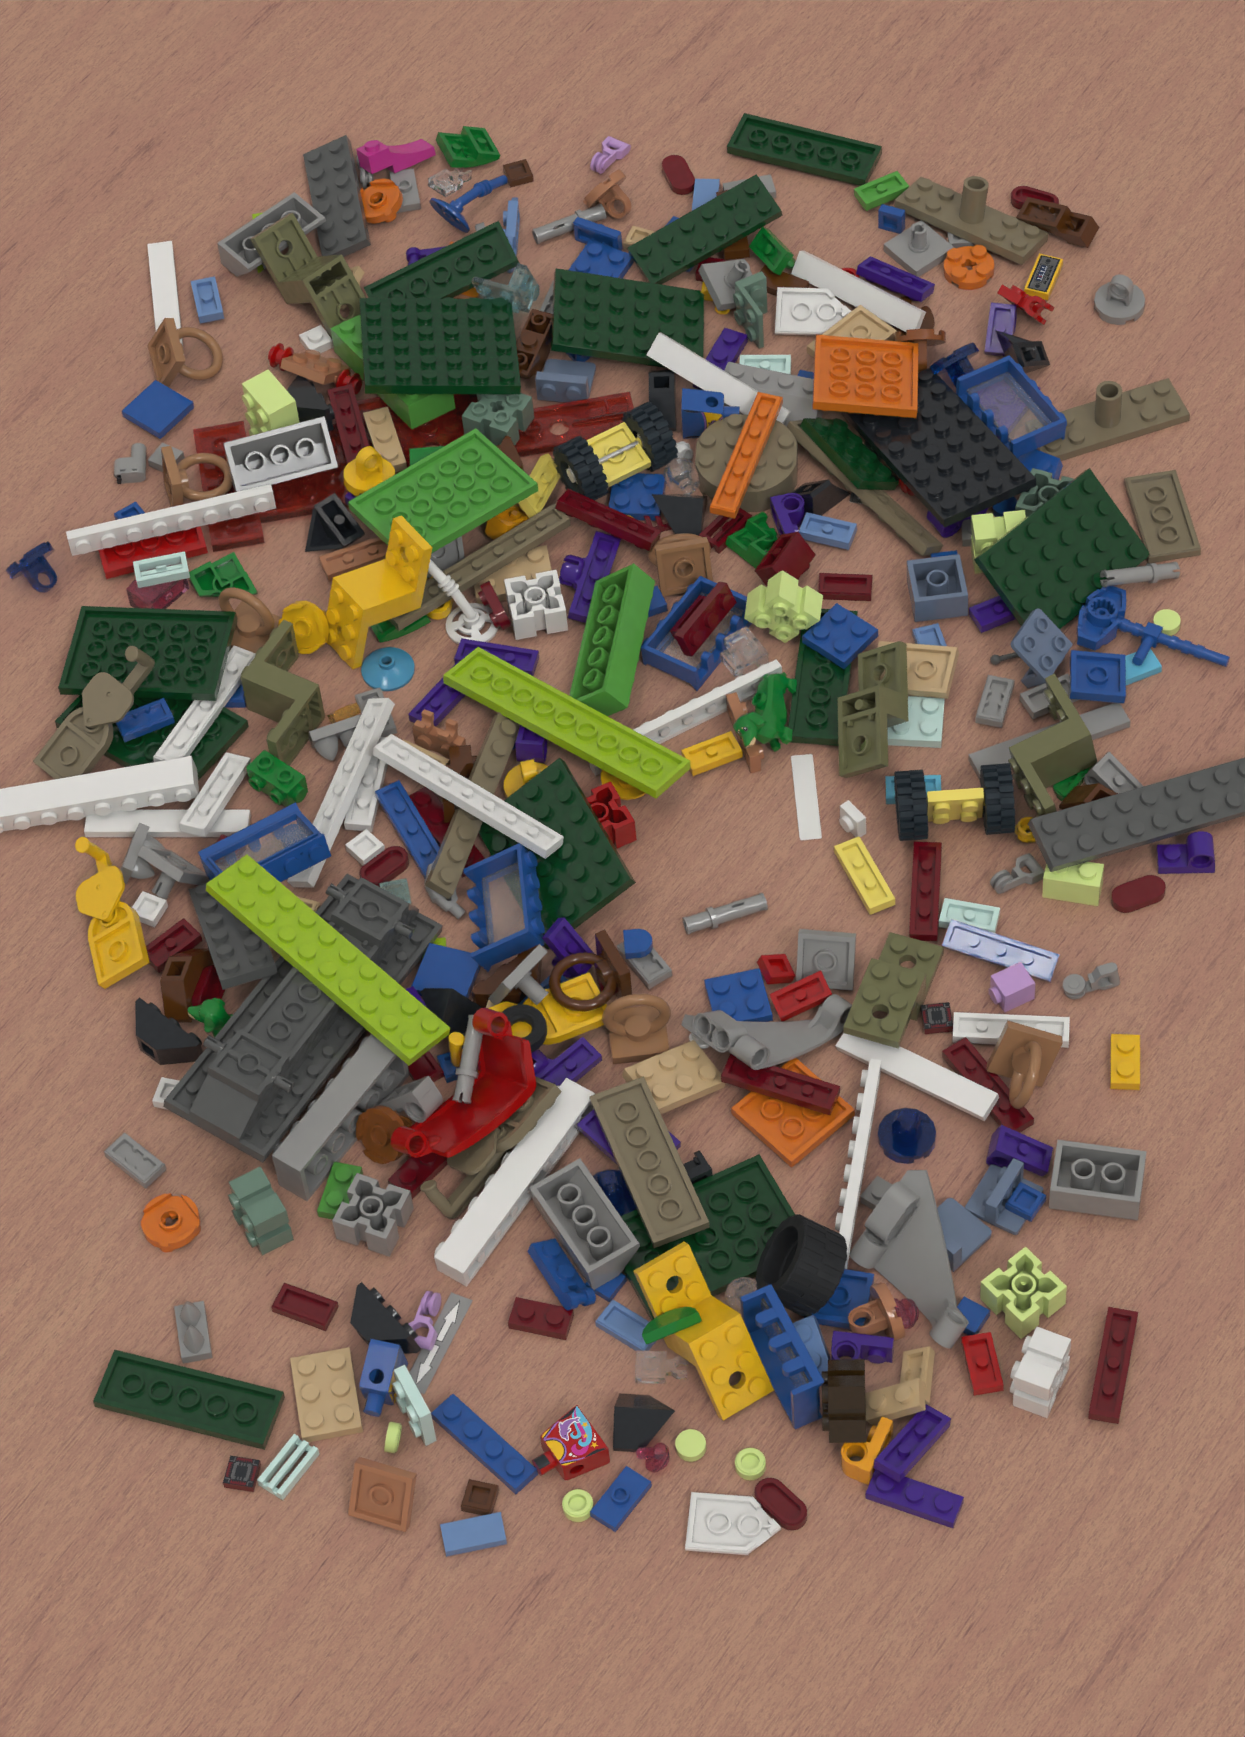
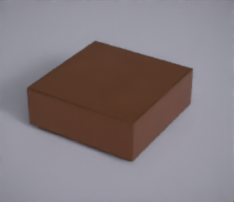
M526 159L503 165V171L508 179L510 188L534 182L533 174Z
M469 1479L461 1503V1511L482 1516L492 1514L499 1493V1485Z

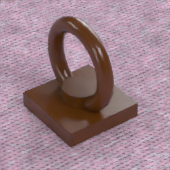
M605 929L595 933L597 954L575 953L560 960L552 969L549 977V989L553 998L561 1006L573 1011H591L605 1005L614 994L617 999L632 994L630 970ZM577 964L594 965L597 976L605 987L598 996L592 999H572L561 989L560 980L563 973L568 968Z

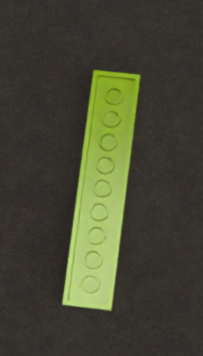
M480 647L473 650L443 675L444 684L488 708L500 712L501 715L655 799L690 770V760Z
M248 854L206 883L205 891L408 1066L449 1035L450 1027Z

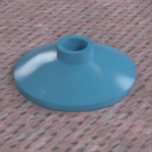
M385 647L373 651L365 658L361 667L365 683L373 689L380 687L382 691H394L404 687L410 682L415 672L412 657L406 651L395 647Z

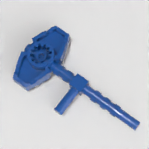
M1115 586L1102 587L1100 590L1098 589L1090 594L1086 599V605H1083L1081 610H1079L1076 634L1077 644L1094 651L1115 639L1117 629H1119V631L1124 633L1129 632L1133 636L1142 637L1141 644L1132 659L1133 663L1138 666L1142 665L1151 647L1156 648L1158 643L1168 646L1172 650L1177 649L1181 653L1191 654L1195 658H1202L1227 667L1229 663V656L1206 649L1205 646L1199 644H1192L1191 641L1181 640L1174 635L1162 633V626L1148 622L1146 627H1144L1143 624L1133 623L1131 620L1124 618L1126 611V590Z

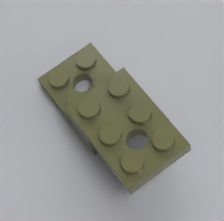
M897 641L858 654L859 691L838 697L839 776L850 778L888 767V727L909 721L907 644ZM885 670V676L882 680H880V675ZM866 740L865 747L861 751V744H863V742Z
M890 932L879 960L871 958L843 1026V1033L899 1049L910 1019L918 1020L921 1005L925 1002L944 954V947ZM905 961H911L915 966L909 969L900 966V964ZM883 1011L888 1015L885 1018L878 1019L873 1016V1013Z

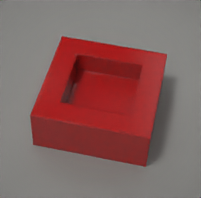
M786 954L761 955L757 961L767 985L792 983L796 976Z

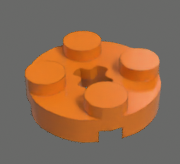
M384 178L369 182L371 186L365 190L362 187L360 191L366 222L376 224L393 221L403 202V194L399 187L392 180Z
M983 245L963 246L948 250L947 257L944 260V276L950 284L954 282L958 284L960 289L974 290L985 286L990 277L992 279L994 275V260ZM965 266H972V270H968Z
M171 1193L162 1194L152 1199L143 1210L144 1215L141 1220L143 1234L151 1245L160 1248L162 1252H172L174 1249L187 1245L201 1231L198 1208L187 1196H172ZM168 1217L172 1220L178 1218L176 1224L172 1226H166L165 1219Z

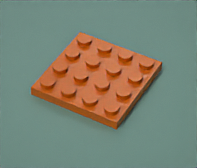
M816 334L812 409L916 418L918 410V343Z

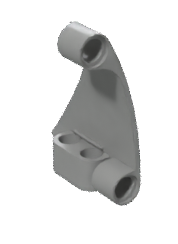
M833 994L824 1001L822 1006H819L815 1017L811 1020L787 1022L736 1021L724 1011L715 1010L699 1013L696 1016L685 1014L681 1025L718 1052H729L753 1070H759L804 1055L843 1032V1026L852 1004L839 995Z
M907 1170L903 1178L899 1182L894 1183L876 1205L865 1222L866 1230L850 1251L849 1256L864 1268H875L930 1321L932 1324V1329L929 1332L930 1336L941 1346L952 1348L969 1322L957 1308L947 1248L927 1170Z

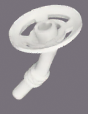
M430 559L429 574L438 582L437 586L442 588V591L446 592L447 596H451L459 606L449 614L446 620V632L449 638L457 644L460 643L461 638L489 642L498 631V628H495L489 616L493 612L492 609L483 604L469 603L458 589L459 585L455 583V580L451 579L450 575H445ZM462 611L463 613L459 616L458 621L453 622L454 617ZM485 622H490V628L481 635L479 630L483 628ZM459 630L463 634L471 635V637L461 636L455 631Z

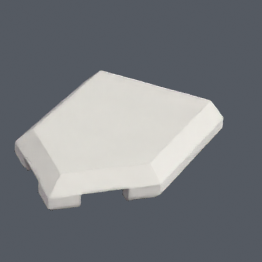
M777 287L775 334L822 335L849 314L851 310L846 305L844 306L828 288Z
M691 1492L685 1550L748 1555L781 1530V1527L774 1519L769 1517L754 1497Z

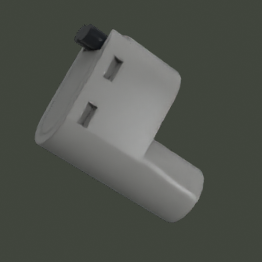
M133 444L131 446V457L118 458L114 461V477L117 478V484L137 483L146 479V446L144 444Z

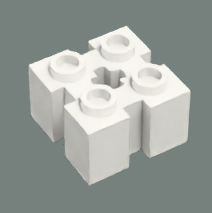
M557 570L536 573V579L526 580L525 576L504 579L506 598L516 640L537 636L536 631L546 629L547 634L568 630L566 608L561 594Z
M1036 1327L1032 1337H1026L1022 1347L1024 1356L1021 1362H1015L1010 1378L1013 1379L1010 1387V1393H1013V1406L1048 1418L1058 1389L1061 1388L1069 1370L1070 1338L1040 1327Z

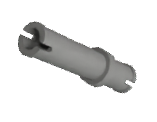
M598 204L584 211L579 209L573 215L532 229L536 243L540 244V242L573 231V222L577 217L591 222L606 219L603 205Z
M1177 562L1164 564L1147 563L1146 566L1102 570L1100 577H1106L1107 579L1100 581L1103 587L1140 582L1157 583L1158 580L1179 578L1180 572H1174L1173 570L1180 569Z
M759 893L758 895L714 909L712 906L705 908L704 912L683 917L682 921L685 931L689 935L709 927L715 929L718 928V924L768 910V905L764 894Z
M468 1015L469 1019L460 1067L456 1068L455 1073L458 1077L452 1100L459 1103L464 1102L465 1104H471L474 1080L478 1079L479 1073L476 1072L483 1037V1034L478 1033L472 1025L474 1015Z

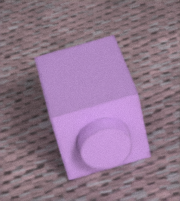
M1019 962L991 975L988 991L993 1003L999 1004L1005 1013L1035 999V982L1023 964Z

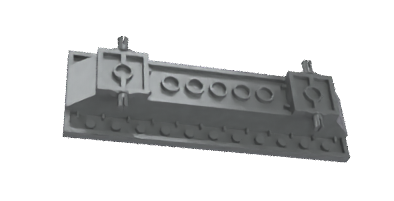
M346 874L337 886L332 883L326 890V894L329 895L328 898L315 912L400 985L423 957L429 943L433 944L440 935L443 925L419 913V909L362 877L358 880L349 874ZM282 956L275 962L278 973L262 978L216 1037L207 1036L203 1043V1046L207 1048L166 1097L163 1106L262 1163L366 1030Z

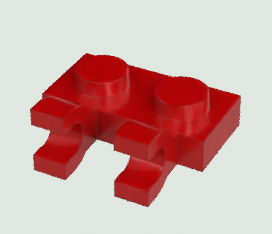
M1002 284L997 294L1025 311L1043 325H1045L1046 320L1041 317L1042 310L1048 309L1052 312L1055 308L1046 303L1047 301L1038 296H1029L1014 285L1008 288Z

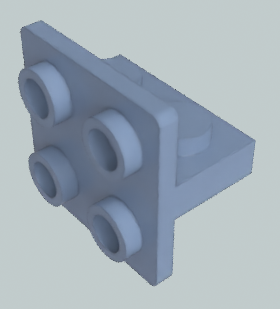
M1013 1158L1008 1168L1005 1166L1001 1168L994 1164L990 1165L967 1202L965 1209L981 1220L1013 1235H1018L1026 1219L1005 1209V1203L1020 1182L1043 1193V1187L1024 1179V1163Z

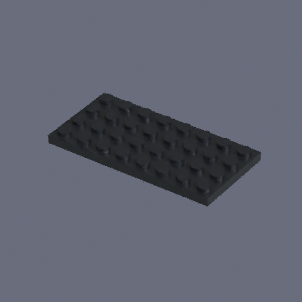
M931 367L918 373V410L916 418L842 412L846 420L944 528L1037 486L1034 475Z

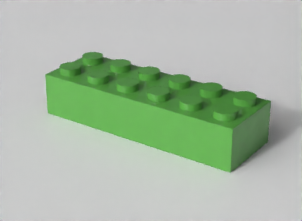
M360 315L330 329L334 352L355 373H359L364 381ZM377 394L411 429L456 409L453 394Z
M634 563L595 582L569 696L606 716L628 708L641 644L644 639L645 626L649 616L650 603L653 597L655 580Z

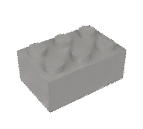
M1057 1140L1049 1208L1138 1220L1147 1151Z

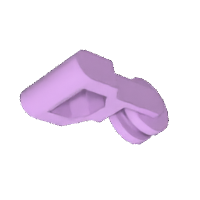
M608 136L602 142V153L597 152L593 156L590 169L599 174L604 173L616 159H623L629 153L631 145Z
M426 1291L421 1299L414 1321L408 1323L414 1331L421 1327L429 1328L427 1337L418 1335L414 1340L420 1348L430 1351L434 1347L438 1334L432 1326L433 1321L431 1317L423 1315L436 1316L441 1306V1294L437 1292L433 1294L432 1291Z

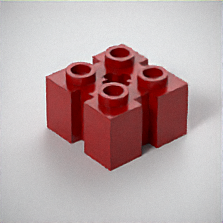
M610 781L591 789V796L586 799L615 847L620 848L636 841L635 820L625 805L621 807L620 796L612 782Z

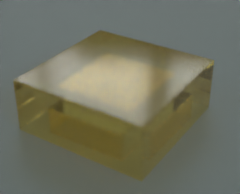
M356 702L350 703L327 716L330 723L333 724L361 713Z

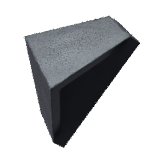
M996 330L1005 357L1010 355L1016 363L1022 366L1025 373L1050 365L1042 341H1030Z
M829 479L804 483L792 492L801 495L804 499L805 515L808 512L821 516L851 494L833 485Z
M335 493L313 506L305 552L342 549L365 535L363 529Z
M652 494L675 534L688 533L699 535L702 532L707 496Z
M424 988L420 992L426 1007L450 1027L449 1035L453 1032L465 1033L469 1019L468 1015H474L477 1010L482 1008L452 988Z
M619 1393L614 1406L613 1451L644 1453L645 1447L675 1410L650 1395Z

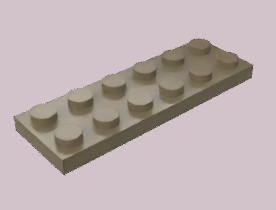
M644 1076L589 1096L592 1108L653 1247L662 1246L709 1228L707 1216Z

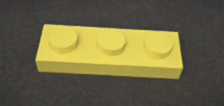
M549 453L540 456L530 474V477L538 483V491L519 502L520 508L529 518L542 511L561 477L560 473L557 472V465Z
M860 837L834 846L836 857L870 915L895 905L894 895Z

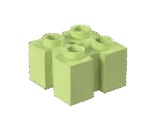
M1025 510L1003 512L1002 517H993V513L971 515V554L975 574L983 572L974 559L1026 518Z
M782 570L768 579L767 587L761 584L748 593L744 619L759 628H770L769 634L786 643L799 635L800 629H808L820 621L823 595L809 586L801 588L798 586L799 580Z
M1026 1247L1008 1260L1005 1272L997 1268L983 1279L980 1290V1299L996 1315L1003 1311L1005 1313V1324L1020 1339L1039 1326L1041 1314L1049 1318L1066 1304L1067 1286L1055 1274L1049 1271L1044 1275L1041 1272L1042 1262Z

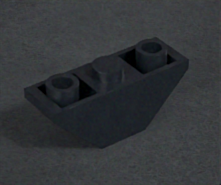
M672 370L649 371V402L658 408V412L661 411L663 419L667 420L668 427L672 431H676V373Z
M297 375L287 391L296 401L299 422L325 416L328 431L334 430L332 419H335V414L330 404L327 405L323 395L316 392L312 381L308 382L306 378Z
M140 997L135 1001L136 1038L139 1048L143 1053L159 1065L195 1062L203 1051L201 1047L202 1041L197 1035L192 1032L188 1034L174 1018L170 1017L168 1019L155 1004L151 1002L148 1004Z
M362 1282L358 1284L350 1323L360 1337L368 1345L371 1339L400 1345L404 1354L418 1353L421 1348L414 1340L418 1335L407 1322L403 1326L398 1322L402 1319L401 1316L391 1305L387 1308L384 1307L382 1303L385 1302V1299L374 1287L369 1290Z

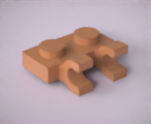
M426 709L421 713L422 720H417L412 727L415 744L426 750L430 749L440 753L450 759L449 747L466 745L465 738L458 735L457 721L448 718L445 722V730L435 727L434 713Z

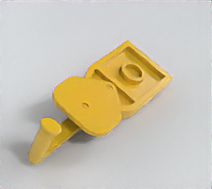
M80 837L75 842V849L79 853H86L95 859L98 873L79 885L76 891V902L80 913L93 917L88 928V941L98 985L106 989L150 962L139 915L134 908L120 901L125 889L122 871L116 866H112L110 856L106 851L90 842L88 838Z
M590 972L560 983L562 991L572 999L589 1000L600 994ZM549 988L545 989L549 993L537 1006L529 998L523 1003V1005H529L538 1009L544 1016L547 1024V1036L543 1043L544 1045L557 1044L603 1026L602 1015L607 1007V1004L600 1008L585 1012L569 1010L557 1003ZM502 1002L488 1009L503 1012L505 1009L518 1004ZM517 1022L511 1026L512 1035L520 1038L526 1037L531 1033L532 1026L527 1022ZM453 1032L448 1037L450 1057L453 1066L460 1067L463 1051L462 1045L464 1044L465 1037L459 1032Z

